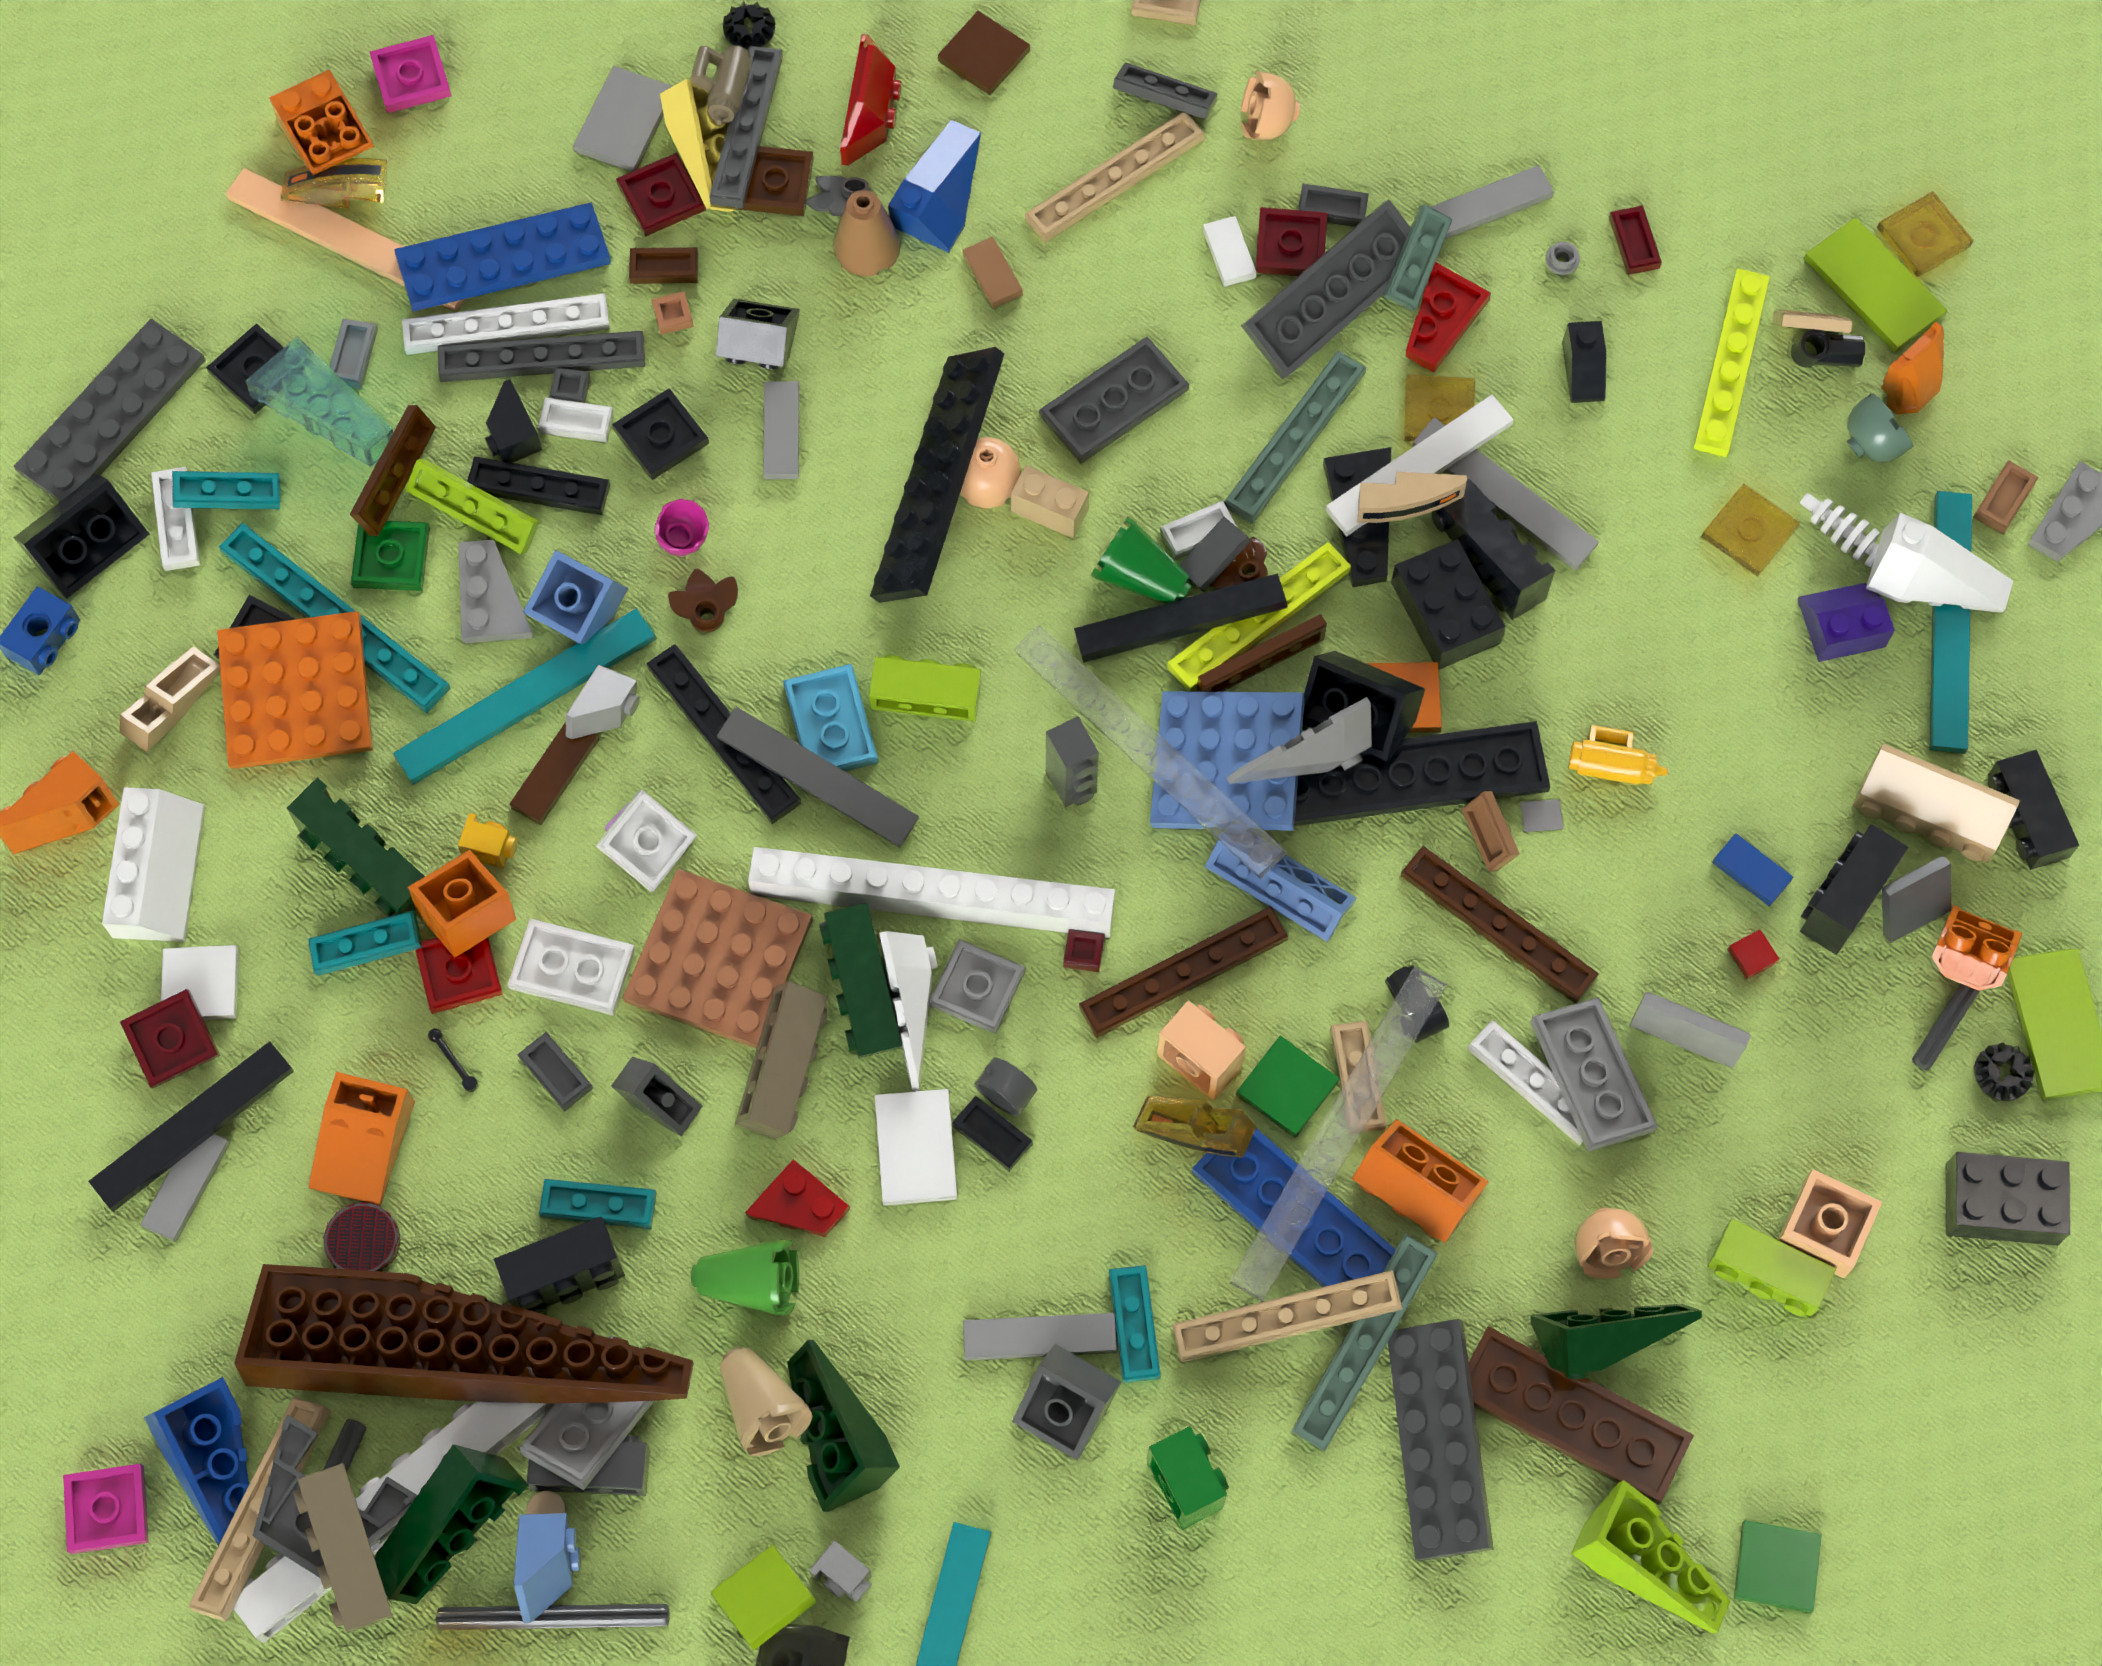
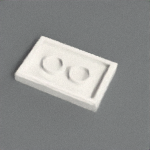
M530 918L508 982V987L511 990L614 1016L635 952V946Z
M948 1089L875 1095L883 1206L956 1200L957 1187Z

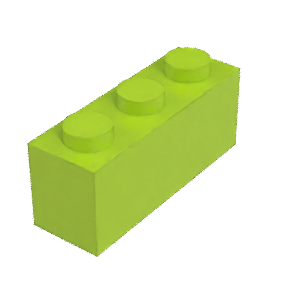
M897 655L875 656L869 692L870 709L976 722L981 688V669L966 663H957L952 666L940 664L932 659H921L918 662L905 660Z
M1733 1218L1726 1225L1707 1266L1714 1269L1715 1275L1725 1281L1732 1283L1738 1281L1749 1286L1750 1292L1763 1299L1773 1298L1784 1303V1308L1798 1316L1808 1315L1810 1317L1819 1309L1836 1271V1268Z

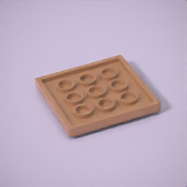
M677 869L623 995V1001L757 1049L774 987L789 980L813 917L811 914Z

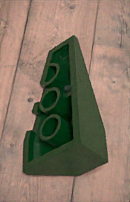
M1685 1304L1637 1306L1634 1308V1314L1627 1310L1602 1308L1599 1309L1600 1316L1578 1315L1577 1310L1530 1315L1531 1325L1550 1367L1565 1373L1566 1378L1583 1379L1588 1377V1372L1604 1370L1701 1319L1702 1310Z
M807 1340L787 1363L792 1390L809 1406L813 1416L810 1425L801 1435L802 1444H808L812 1463L806 1466L808 1478L822 1511L829 1512L879 1489L900 1466L884 1432L814 1340Z

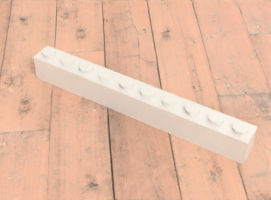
M754 847L748 879L751 894L760 897L844 907L867 903L869 910L1068 933V930L1071 929L1105 934V938H1110L1115 889Z
M476 1402L473 1405L471 1403L463 1405L453 1414L452 1418L454 1420L441 1430L438 1427L432 1430L423 1438V1445L412 1454L407 1452L398 1457L391 1464L392 1470L381 1479L376 1477L367 1482L359 1491L361 1495L356 1498L358 1508L362 1511L367 1508L387 1476L418 1495L453 1444L497 1455L542 1419L555 1403ZM410 1505L368 1538L373 1555L383 1546ZM282 1554L271 1559L265 1566L267 1571L257 1579L250 1578L247 1580L233 1608L255 1638L263 1644L332 1589V1587L324 1589L319 1577Z

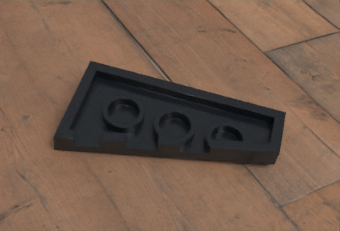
M1391 447L1324 458L1323 467L1331 500L1334 501L1391 462ZM1389 522L1366 523L1347 537L1338 527L1345 559L1351 565L1349 576L1352 587L1386 582L1388 576Z

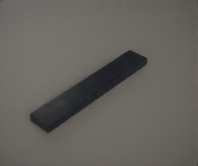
M1277 573L1074 628L1083 663L1288 607Z
M676 644L646 663L649 671L771 824H774L801 805L799 797L781 776L717 738L719 731L731 713Z
M269 1041L88 1182L109 1209L114 1212L292 1074L294 1070Z

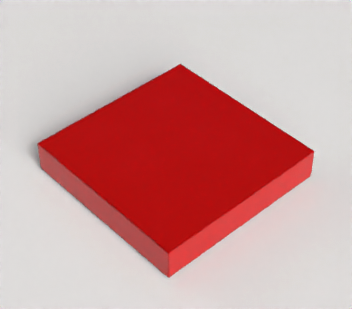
M437 937L421 941L422 948L415 950L431 1014L503 995L489 937L457 957H454Z

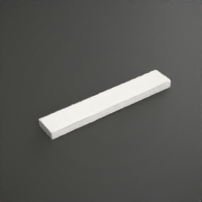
M605 293L402 319L406 355L438 351V346L527 340L610 329Z
M1492 394L1362 481V483L1395 484L1396 472L1440 474L1510 427L1514 419ZM1360 483L1326 505V512L1346 537L1366 524L1357 523Z

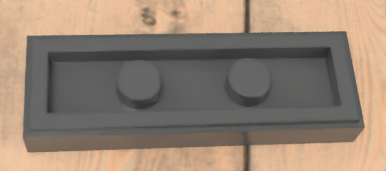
M1124 63L1116 75L1113 84L1114 89L1203 119L1208 117L1218 95L1216 92L1129 63Z

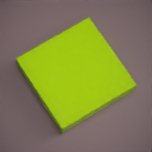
M771 1545L710 1592L753 1651L816 1603L814 1597L774 1545Z

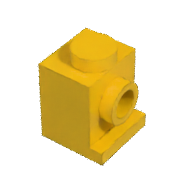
M469 813L458 848L461 855L471 850L481 863L504 869L507 859H512L516 852L518 839L510 836L505 826L493 821H486L485 824L479 823L476 814Z

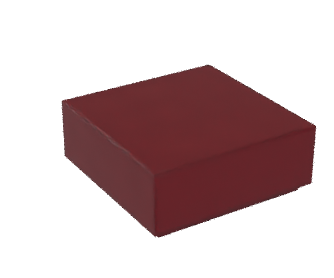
M1069 929L1063 967L1099 972L1105 934Z

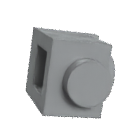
M835 1540L809 1570L811 1577L817 1582L823 1576L825 1581L822 1585L839 1599L845 1594L849 1599L859 1602L872 1585L868 1581L872 1576L870 1569Z

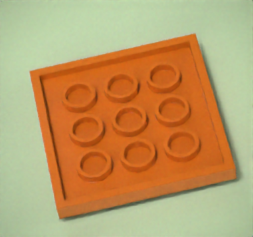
M358 611L217 630L228 766L231 769L373 750L361 615Z

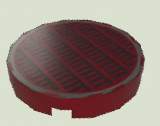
M366 1202L350 1204L336 1212L327 1224L323 1237L325 1253L332 1265L337 1269L382 1272V1269L387 1267L389 1263L391 1264L397 1257L401 1243L399 1228L390 1213L379 1205Z

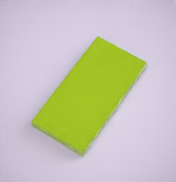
M1856 217L1805 254L1804 260L1895 353L1930 328L1935 322L1942 319L1948 311Z
M2078 948L2013 958L2007 975L2033 1069L2035 1070L2042 1101L2102 1091V1030Z

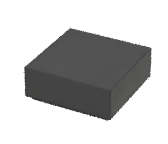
M555 367L549 398L585 403L591 378L590 373Z

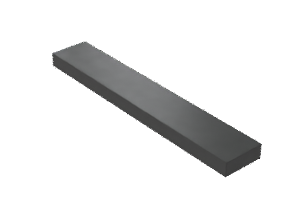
M757 46L749 47L748 52L751 56L752 67L740 110L728 125L709 196L710 204L744 208L783 59L782 50Z
M643 331L438 346L440 382L554 374L555 368L593 371L645 366Z
M735 706L717 735L719 740L901 848L919 819V816L737 706Z

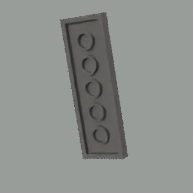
M1390 200L1383 202L1241 325L1282 379L1292 374L1384 294L1411 228Z
M150 319L14 465L15 470L58 502L62 501L94 475H101L206 361L203 354L153 319Z
M1453 1319L1394 1330L1388 1340V1349L1415 1560L1425 1561L1494 1550L1463 1321Z

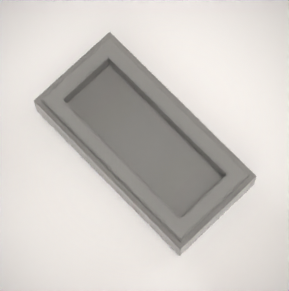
M343 318L326 377L328 384L362 389L378 331L376 324Z

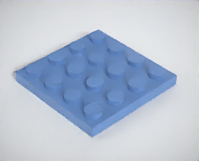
M1163 691L1150 815L1152 828L1294 831L1298 776L1230 784L1226 777L1282 744L1284 747L1285 743L1302 733L1305 701L1303 692Z

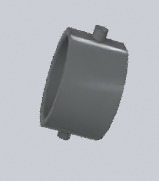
M997 1057L992 1058L974 1083L976 1089L989 1102L1013 1116H1019L1038 1091L1037 1086L1026 1074L1009 1062Z

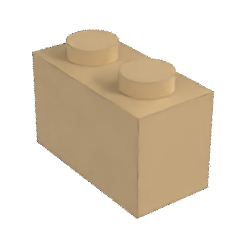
M1027 465L1011 492V512L1073 539L1089 508L1088 491Z

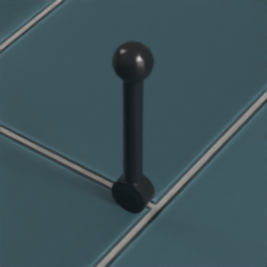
M437 1028L431 1029L428 1033L429 1040L439 1046L463 1080L462 1085L464 1089L468 1092L475 1091L478 1087L476 1078L466 1073L443 1041L441 1030Z

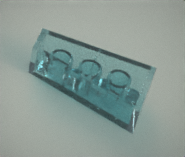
M298 336L245 380L251 398L260 403H266L274 408L277 413L297 421L305 426L306 430L326 438L337 448L370 467L378 462L393 434V429Z

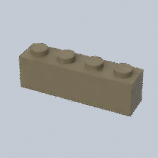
M790 981L774 987L735 1125L772 1139L785 1136L793 1130L798 1119V1112L795 1111L797 1102L804 1094L808 1083V1078L805 1077L807 1067L814 1059L818 1044L815 1042L817 1032L823 1026L827 1017L825 1004L828 996Z
M342 1463L297 1479L300 1489L293 1491L300 1514L308 1512L312 1527L306 1528L305 1531L312 1552L319 1549L324 1562L323 1565L317 1567L323 1588L332 1587L336 1602L330 1604L329 1607L336 1628L344 1625L345 1631L348 1634L392 1618L393 1614L344 1464Z

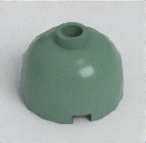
M1874 393L1862 399L1852 409L1847 421V429L1851 438L1846 442L1857 457H1861L1864 454L1874 462L1884 463L1902 456L1914 445L1902 426L1899 427L1893 419L1895 417L1893 413Z

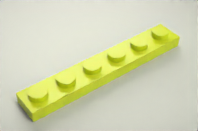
M1739 268L1736 269L1693 446L1695 450L1723 457L1728 455L1770 276Z
M1328 541L1279 578L1288 608L1214 627L1167 662V669L1188 692H1192L1197 688L1198 676L1244 653L1350 572L1351 565Z

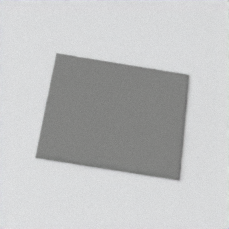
M1560 799L1521 802L1524 832L1564 829Z

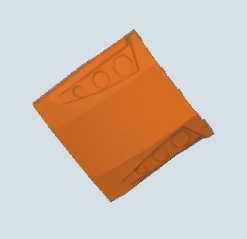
M1937 322L1895 360L1887 371L1881 389L1887 393L1886 406L1895 414L1918 413L1940 392L1943 377L1944 331L1943 327Z
M1953 905L1932 958L1944 977L1978 991L2002 986L2020 942L2022 932L2013 931Z

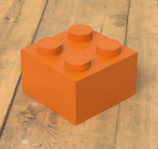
M468 850L408 887L417 914L454 957H457L516 920L508 892L471 850Z

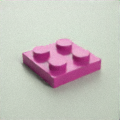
M434 35L369 52L387 113L452 96Z
M142 1464L63 1475L68 1553L77 1554L149 1543L145 1473Z

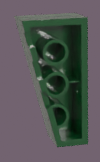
M317 777L287 807L291 818L300 832L297 838L309 850L313 851L315 848L320 850L325 855L322 859L333 871L339 873L343 870L351 877L348 880L349 883L360 894L364 896L369 892L377 900L374 904L387 917L393 914L397 915L412 910L415 911L416 909L408 887L425 876L394 847L386 850L384 848L386 842L369 824H365L361 828L358 825L360 820L351 811V808L341 798L334 803L326 789L327 786Z

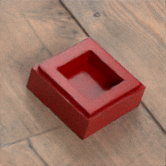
M1760 929L1731 944L1727 949L1747 980L1777 964L1780 960Z

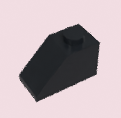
M1602 321L1568 323L1562 346L1570 402L1605 401L1606 346Z
M511 379L504 381L486 421L490 436L484 439L493 457L499 455L501 461L513 463L541 451L542 447L538 433Z

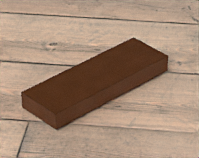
M565 722L510 802L511 809L542 825L599 741L598 735L591 734L570 739L566 737Z

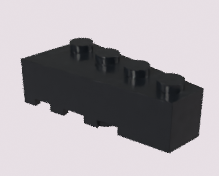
M1468 479L1464 497L1445 507L1432 511V521L1440 532L1445 531L1451 541L1459 540L1482 584L1486 585L1492 593V599L1496 607L1501 612H1506L1511 620L1546 600L1556 570L1549 562L1541 565L1535 557L1537 550L1530 542L1523 545L1518 540L1516 527L1508 519L1500 521L1497 518L1496 506Z

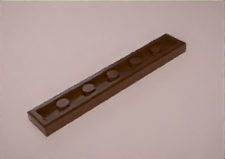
M1425 846L1421 847L1401 872L1402 878L1573 1003H1578L1598 977V972Z
M1270 906L1079 1003V1008L1095 1037L1098 1038L1286 942L1288 935Z

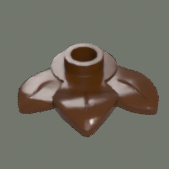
M1255 537L1249 538L1251 541L1214 580L1210 587L1218 590L1268 576V571L1264 564L1267 556L1264 544Z
M694 569L687 580L685 591L669 592V604L676 615L690 619L695 629L701 632H712L723 624L725 612L736 604L738 598L737 582L731 576L715 584L703 571ZM705 613H711L714 615L713 618L709 620L701 619L702 615Z

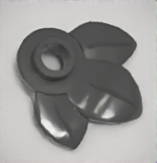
M842 176L816 177V183L822 192L806 199L805 203L816 211H829L832 216H842L847 200L853 193L861 190L871 191V189L868 187L867 181L861 178L846 179Z

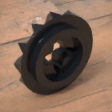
M743 1L741 6L737 8L731 6L729 14L724 16L723 33L727 41L733 46H740L746 50H749L750 46L762 47L772 39L775 33V19L771 15L769 8L761 7L758 2L754 5H747ZM746 18L751 19L753 23L752 33H749V29L744 25Z
M2002 1042L1997 1045H1989L1978 1055L1974 1065L1975 1079L1979 1087L1990 1097L2002 1101L2015 1100L2023 1096L2032 1086L2035 1070L2032 1069L2030 1056H2026L2021 1052L2019 1046L2013 1047ZM2011 1061L2010 1072L2014 1076L2008 1075L2001 1082H1998L2001 1070L1996 1065L2003 1066L2004 1063Z

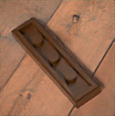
M417 405L407 406L350 512V516L369 536H379L411 476L416 460L420 459L436 429L433 422Z
M1319 614L1198 676L1197 692H1223L1323 641L1327 627L1326 621Z

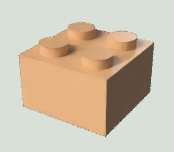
M1188 1000L1160 1031L1157 1055L1214 1101L1242 1069L1246 1046L1243 1045L1244 1041L1237 1032L1228 1027L1223 1029L1214 1021V1015L1206 1007L1200 1004L1196 1007Z
M1812 1169L1801 1185L1777 1240L1836 1268L1834 1274L1845 1278L1857 1262L1882 1202Z

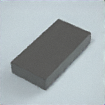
M1303 183L1298 210L1327 212V223L1356 227L1365 219L1369 193Z
M1223 517L1179 566L1189 575L1188 579L1204 592L1251 540L1227 518Z
M547 1032L517 1054L522 1063L564 1112L593 1089L591 1083Z

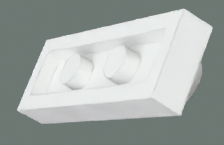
M186 467L151 472L161 561L165 571L200 565L193 508H173L172 471H188Z

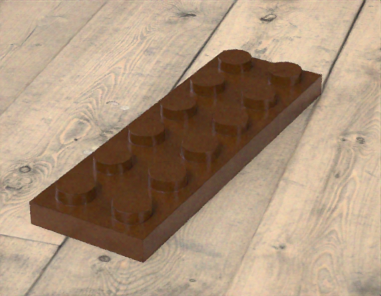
M1489 1326L1486 1328L1469 1361L1474 1407L1616 1483L1625 1480L1652 1502L1658 1505L1662 1502L1694 1437L1693 1434L1587 1378H1566L1565 1373L1550 1367L1546 1356Z

